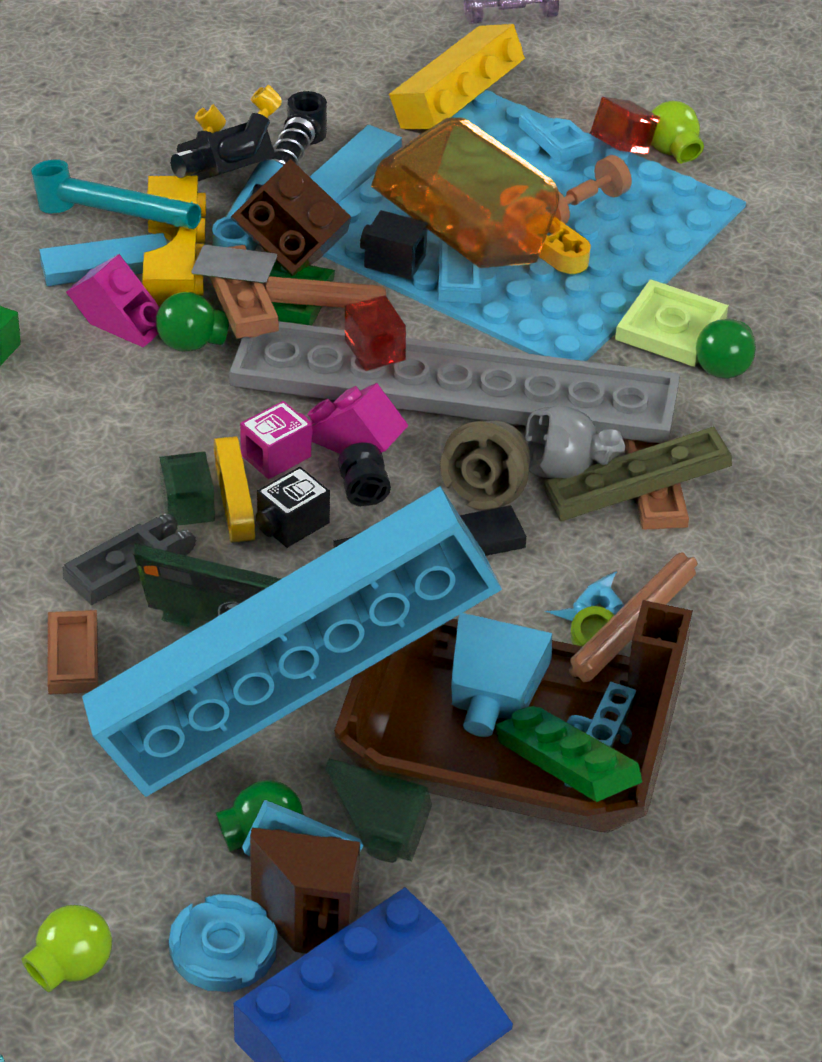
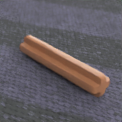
M270 276L267 282L263 283L271 302L365 310H381L386 304V289L378 285Z

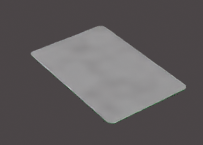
M203 245L191 273L266 283L277 254Z

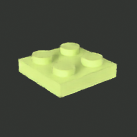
M650 279L617 325L615 340L695 367L698 362L696 342L700 332L713 321L727 319L729 305Z

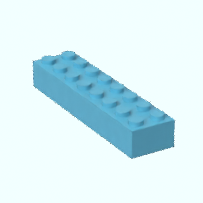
M441 486L83 695L82 699L92 736L140 792L147 797L496 594L502 588L483 550Z

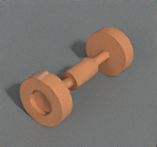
M609 155L596 163L594 170L596 181L589 179L568 190L565 197L557 189L547 187L537 192L533 197V201L567 224L570 218L568 204L577 205L596 195L598 188H601L610 197H618L628 192L631 188V174L621 158L616 155Z

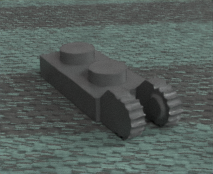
M169 513L160 515L159 518L156 517L143 525L139 523L67 562L62 567L63 579L88 603L93 605L144 577L145 574L142 572L141 565H160L140 561H152L161 564H167L169 561L175 562L194 550L197 540L187 529H182V531H178L176 534L177 526L179 525L178 521Z

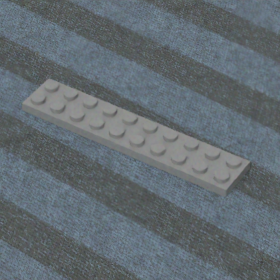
M280 321L279 331L266 333L257 337H242L229 371L230 386L298 396L329 398L331 400H336L341 394L354 386L362 390L378 383L395 408L465 417L468 419L502 421L513 425L527 426L528 418L535 410L544 407L567 406L578 409L589 416L595 425L597 433L603 430L615 429L620 431L623 439L660 444L669 441L680 380V373Z

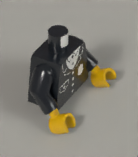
M267 85L265 88L260 87L251 97V101L260 109L258 113H252L248 122L224 130L221 129L225 126L226 120L214 104L211 105L208 112L205 108L198 110L195 120L203 128V131L197 133L196 139L177 145L178 153L172 155L170 161L173 173L178 178L198 176V181L276 157L267 128L270 124L268 116L274 113L282 103L280 95L270 85Z

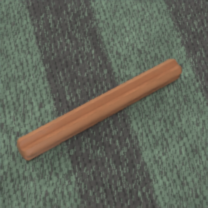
M683 552L676 554L570 659L572 665L569 668L570 675L573 678L579 677L583 682L591 681L632 640L642 601L646 600L666 605L696 575L694 569L698 565L694 557L688 558Z

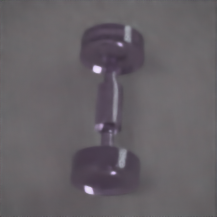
M464 0V8L469 24H479L483 20V8L489 7L509 10L525 8L526 4L540 3L544 17H556L559 12V0Z

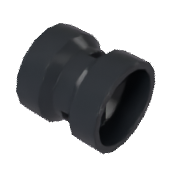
M361 442L352 444L341 452L337 462L341 477L344 479L343 484L346 497L350 503L361 507L377 505L384 501L390 493L391 485L388 474L384 470L385 465L381 450L376 445Z

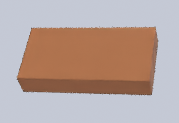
M97 610L48 612V694L88 693L99 687Z

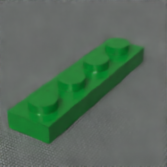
M540 707L521 708L512 714V718L495 725L500 744L596 802L643 782L638 762Z

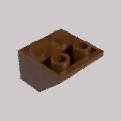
M290 159L231 216V219L266 252L277 254L275 261L293 276L318 261L348 232L351 216Z
M252 827L250 834L251 900L257 902L267 911V917L272 921V924L274 922L277 932L294 952L307 954L356 920L359 903L360 842L344 840L333 836L321 837L291 833L281 829L268 830Z

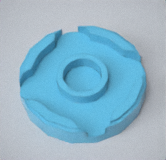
M216 894L205 897V903L198 904L193 907L192 903L181 910L171 925L169 953L175 970L188 983L207 991L230 992L249 987L267 974L276 960L278 932L274 922L272 924V921L267 917V911L257 902L240 895Z

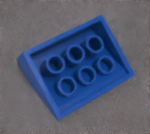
M406 887L233 1003L234 1041L254 1062H468L513 1027L509 1017L442 921Z

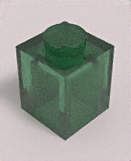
M206 452L159 457L161 493L166 514L172 515L178 521V526L215 521L214 487Z

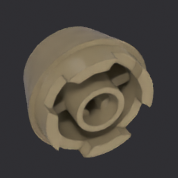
M495 420L469 422L454 430L447 439L440 459L441 476L447 488L452 486L461 497L469 501L466 504L468 507L478 510L498 508L516 500L526 487L529 474L530 451L524 436L515 427L506 422Z

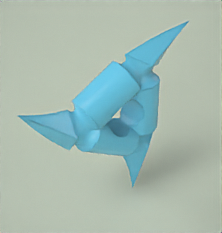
M617 571L589 585L575 601L573 608L545 612L572 621L575 615L582 609L596 606L600 603V605L615 615L624 606L623 602L611 588Z

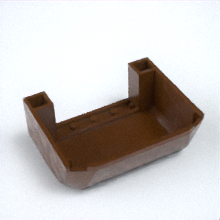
M643 600L632 638L630 657L617 654L589 682H583L579 677L573 678L569 673V668L572 666L570 659L582 646L552 640L550 665L528 707H540L565 722L572 715H579L593 720L610 682L637 690L634 704L624 723L631 730L632 737L628 744H623L620 742L621 735L618 734L612 748L638 762L643 782L598 802L573 787L565 786L563 781L500 744L496 726L494 727L493 734L489 737L476 736L464 729L463 724L467 710L459 709L452 705L451 690L458 626L457 619L449 620L353 676L334 730L335 738L339 747L371 780L597 832H612L647 815L685 669L693 610ZM615 694L612 702L623 704L627 698L622 694ZM607 711L604 718L617 721L619 716L614 712ZM497 718L496 724L501 723L506 719Z

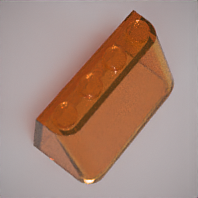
M446 118L383 159L377 167L371 185L373 189L413 219L428 222L429 231L479 268L537 263L559 205V191L552 179L465 118Z

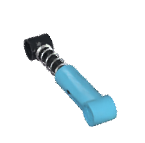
M302 91L288 98L287 119L285 120L284 130L273 145L276 157L259 162L227 216L213 224L212 246L234 247L245 245L247 250L255 251L258 244L231 219V216L285 163L291 159L298 165V160L304 157L305 149L326 138L327 101L324 96L312 91Z

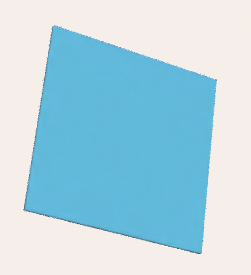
M487 90L478 95L438 128L428 129L338 203L351 216L349 229L323 257L528 354L587 361L616 333L617 325L650 279L667 284L746 207V201L736 198L725 191L715 189L690 176L680 174L655 161L647 160L627 151L625 148L612 145L586 132L584 133L594 141L593 152L559 164L518 127L519 115L523 113L531 114L538 121L554 123V118H549L528 109L524 105L516 104ZM609 155L618 156L629 168L632 184L628 192L618 197H610L601 188H598L596 195L577 205L568 204L570 218L566 225L586 238L591 245L589 266L581 273L567 274L558 271L500 229L496 224L497 202L505 195L520 194L533 201V197L537 192L547 187H553L565 197L568 190L589 179L596 181L595 165L599 160ZM380 210L428 222L426 257L411 280L364 267L365 250L360 248L362 231L367 224L371 225ZM534 232L537 235H552L548 232ZM439 239L481 241V304L438 301Z

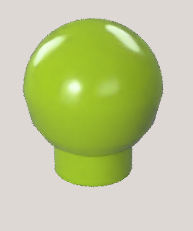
M666 101L651 111L646 121V136L651 146L660 153L673 155L680 164L695 160L702 153L704 143L699 137L700 123L696 112L689 105L680 101Z
M82 905L60 907L51 912L41 924L35 940L36 947L22 958V963L29 975L47 992H51L64 980L68 982L83 981L97 974L107 963L112 950L110 928L105 919L89 907Z

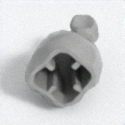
M567 406L544 407L533 411L528 418L525 440L530 451L529 472L548 479L574 477L583 473L593 464H608L612 459L617 458L618 454L625 451V444L619 430L610 429L597 433L591 418L578 409Z

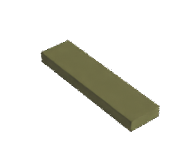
M713 426L614 458L606 465L596 464L589 466L583 473L574 477L544 481V487L560 521H565L732 466V455Z

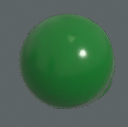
M179 292L171 295L161 304L156 316V327L160 338L166 345L174 350L185 352L196 351L207 343L223 345L228 333L229 321L224 311L213 309L212 305L204 297L193 292Z
M734 319L713 321L703 328L697 338L696 353L698 362L707 373L717 378L729 379L743 374L750 368L755 358V338L750 327L744 322Z
M261 780L243 789L234 800L233 807L216 812L217 820L229 852L242 848L264 800L304 815L301 801L296 793L281 782Z

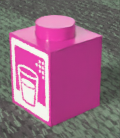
M282 401L240 423L242 457L269 480L311 457L312 424L306 416L297 413L286 402Z

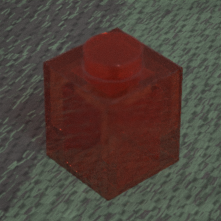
M602 97L589 134L619 151L647 154L660 117L632 101Z
M386 295L345 305V341L365 371L406 360V325Z

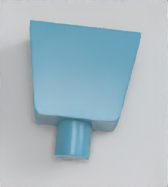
M466 613L459 615L451 682L452 705L456 708L467 710L463 724L467 732L480 737H489L493 734L497 718L508 720L512 718L511 716L515 711L529 706L551 662L552 633Z

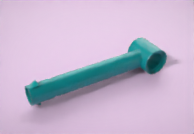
M46 160L36 164L31 169L39 209L45 213L64 212L75 204L152 221L166 222L175 225V227L180 226L189 229L196 228L201 220V208L198 204L71 178L68 164L63 160Z

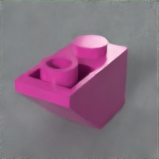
M120 254L91 269L66 291L87 321L95 327L141 347L146 346L158 335L156 316L160 307Z
M378 383L362 390L354 386L341 394L335 402L332 403L329 398L325 399L313 407L307 414L313 429L312 442L339 454L350 445L361 442L376 445L381 452H385L409 426Z

